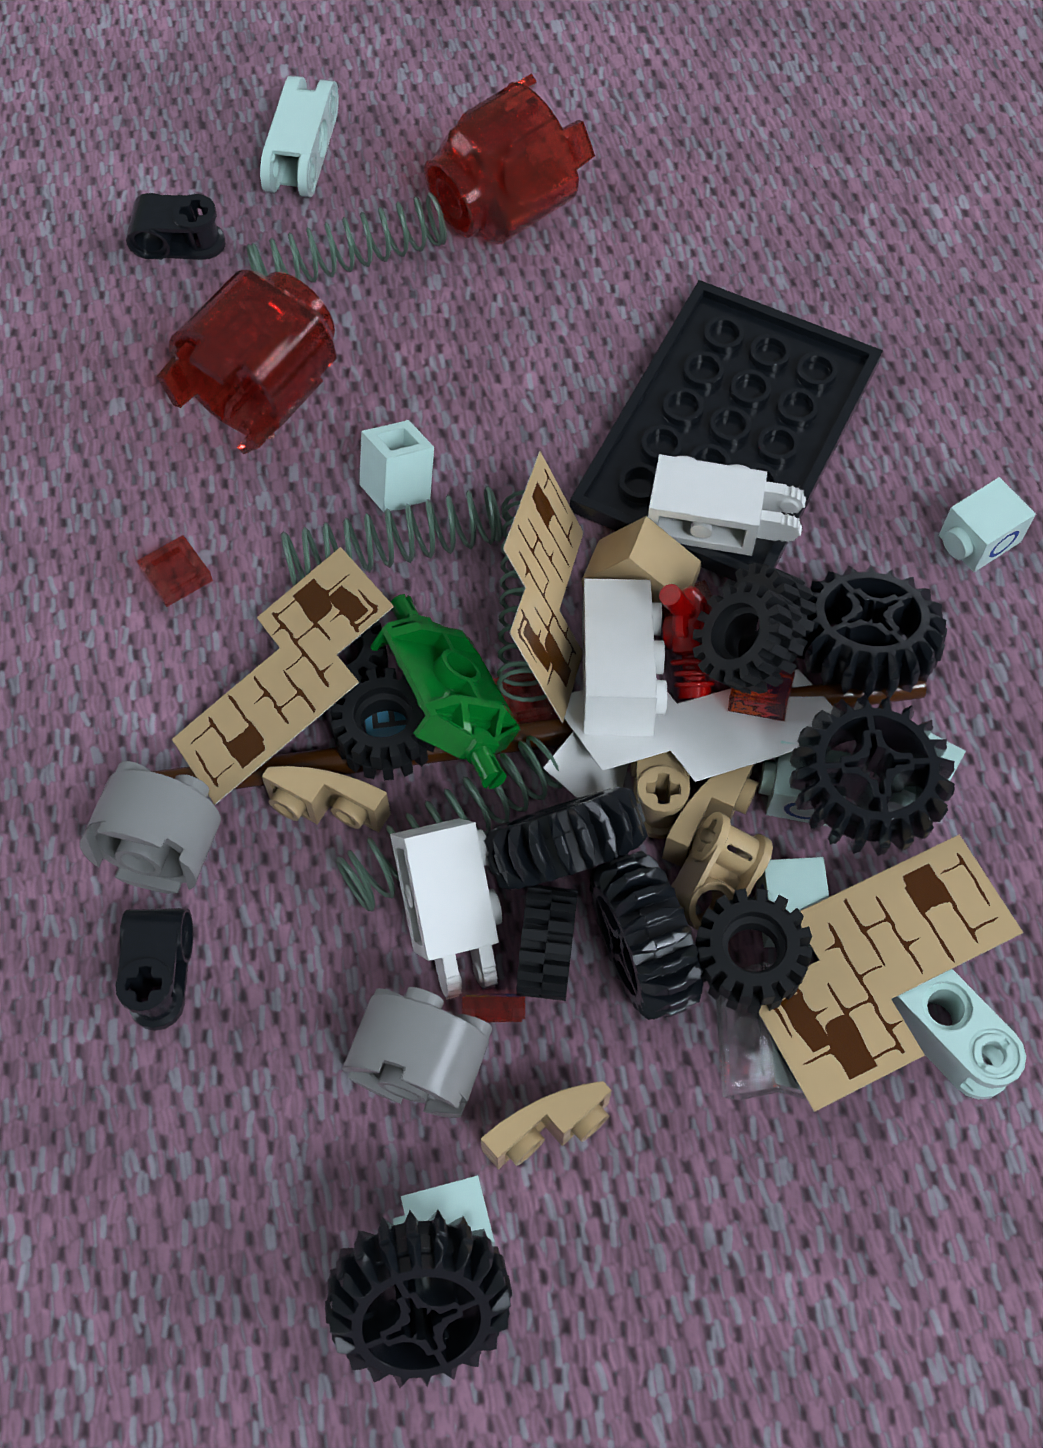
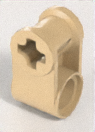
M671 751L631 762V776L634 777L633 792L637 803H641L646 818L644 825L648 837L667 838L676 819L688 803L690 775ZM658 800L665 801V804L658 803Z
M714 812L708 816L699 828L693 841L692 849L676 880L671 885L675 888V894L680 906L684 908V915L688 925L698 931L706 911L696 915L697 900L703 893L709 890L712 891V901L708 907L711 910L714 909L716 900L723 895H726L728 900H732L735 890L746 888L747 897H749L756 881L762 876L771 859L773 846L772 841L762 834L751 836L731 825L730 818L721 812ZM727 846L735 847L737 849L736 853L729 851Z

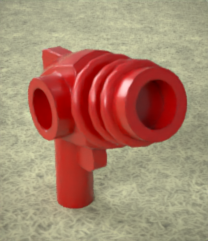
M668 584L659 593V600L673 614V616H666L664 619L663 640L667 649H673L675 654L682 656V659L669 662L672 666H682V671H674L673 676L683 677V682H675L673 686L678 689V699L699 698L710 695L711 686H714L715 682L705 681V676L709 674L702 672L698 666L701 660L695 658L693 648L702 645V643L692 639L694 629L703 630L705 624L697 620L700 612L710 613L707 600L697 587L690 585L681 590L675 584Z

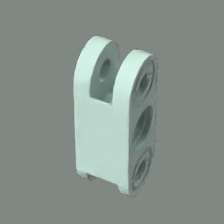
M291 75L287 77L261 157L260 179L262 189L265 192L275 193L277 189L279 190L280 185L298 187L299 194L302 197L311 198L314 195L338 114L339 94L335 81L321 79L316 90H308L304 77Z
M953 969L892 999L925 1056L966 1096L975 1099L992 1098L1001 1093L1007 1085L1017 1080L1025 1069L1026 1053L1019 1037ZM935 1003L944 1007L951 1015L952 1025L945 1026L933 1020L928 1012L927 1004Z

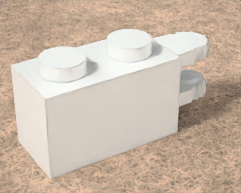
M659 454L648 518L680 544L752 556L756 538L789 542L795 541L798 536H801L802 525L799 521L800 518L787 513H799L802 508H805L806 497H804L803 490H800L799 487H788L786 484L767 482V471L750 469L738 464L723 465L698 461L688 456L673 457Z
M458 818L390 834L413 952L428 961L435 960L438 980L446 1000L459 997V994H462V981L455 955L457 953L470 950L474 976L482 990L495 987L498 984V977L492 945L499 943L496 925L502 923V910L495 890L488 889L484 866L488 865L486 859L488 852L484 842L486 835L483 830H477L476 822Z

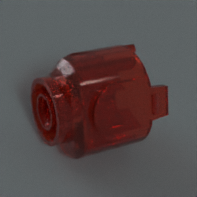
M532 74L518 82L509 83L501 91L464 112L457 125L448 132L434 157L425 162L424 176L429 192L433 193L437 198L445 221L455 232L463 237L469 238L479 233L488 242L497 245L505 243L573 200L579 186L577 170L595 157L584 121L577 120L562 128L549 106L532 90L537 83Z
M241 270L233 274L171 336L169 352L172 358L156 377L173 406L181 408L191 398L195 397L221 422L247 435L237 446L243 454L260 448L266 441L276 436L274 432L292 416L323 382L321 375L337 359L334 342V322L322 300L299 279L283 272H272L265 276L259 271Z

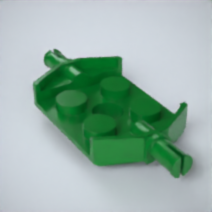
M405 594L396 596L391 601V604L394 606L391 611L397 620L387 623L370 647L372 650L377 651L380 647L389 644L396 657L398 666L402 669L416 696L417 703L423 710L425 717L413 732L415 737L459 759H466L470 764H473L484 788L487 789L488 786L489 789L499 787L504 783L507 776L502 770L495 754L509 746L521 730L501 692L498 690L495 681L471 639L462 630L444 627L433 622L430 617L419 615L411 596L407 595L406 597Z

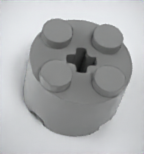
M123 761L119 763L115 773L109 777L81 837L80 848L85 857L98 868L103 858L119 867L115 878L129 885L165 894L178 893L182 883H187L189 890L194 888L221 823V816L214 804L207 798L209 787L198 778L190 775H177L173 779L162 774L150 772L146 767L138 763Z
M408 987L404 997L395 992L378 988L369 1000L342 1070L349 1072L348 1078L354 1083L383 1098L400 1104L403 1098L418 1103H426L423 1110L425 1113L447 1118H460L475 1083L493 1027L489 1023L470 1015L458 1014L455 1016L441 1010L444 1000L430 991L417 987Z

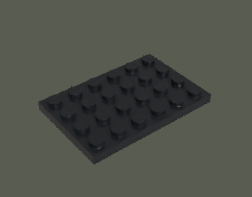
M698 280L570 499L571 510L574 514L614 531L645 516L648 517L658 457L661 454L673 457L688 456L698 461L723 465L738 464L750 469L767 471V482L786 484L788 487H799L800 490H803L804 497H806L805 508H802L799 513H787L801 519L879 365L883 350ZM756 538L752 556L681 545L701 561L702 568L737 582L735 572L740 568L749 570V564L758 563L763 565L764 563L776 568L789 542Z

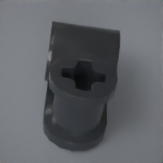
M145 193L138 196L134 201L126 243L131 252L143 259L162 260L163 258L206 260L218 256L226 245L224 233L215 223L217 217L215 204L205 195ZM198 208L202 210L203 215H199ZM195 239H199L201 247L197 246Z
M188 908L127 909L122 916L119 937L120 958L115 984L116 995L121 1004L129 1010L134 1021L144 1029L154 1031L166 1029L176 1023L183 1013L188 962L192 955L194 936L192 915ZM153 987H160V990H153ZM141 998H148V1001L142 1002Z

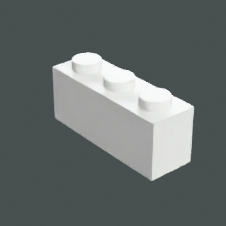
M584 578L582 650L584 734L654 736L655 716L666 715L667 681L656 680V674L664 673L665 645L664 640H654V636H661L662 603L652 602L651 580Z

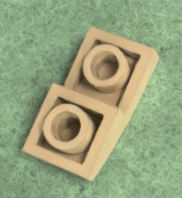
M754 764L713 776L700 787L672 826L666 838L662 859L682 867L692 849L693 841L699 828L708 816L714 812H721L727 815L730 821L735 810L743 814L747 813L759 785V782L750 779Z
M277 766L268 767L262 775L270 798L269 804L278 813L293 821H298L303 816L318 825L331 806L332 814L344 824L355 829H360L364 824L379 832L391 815L387 792L343 774L309 767Z
M604 1081L578 1085L543 1097L518 1110L481 1138L482 1152L499 1170L510 1159L516 1166L527 1160L545 1141V1138L540 1134L545 1127L562 1146L574 1135L583 1142L594 1134L609 1118L610 1115L604 1108L609 1104L612 1090Z

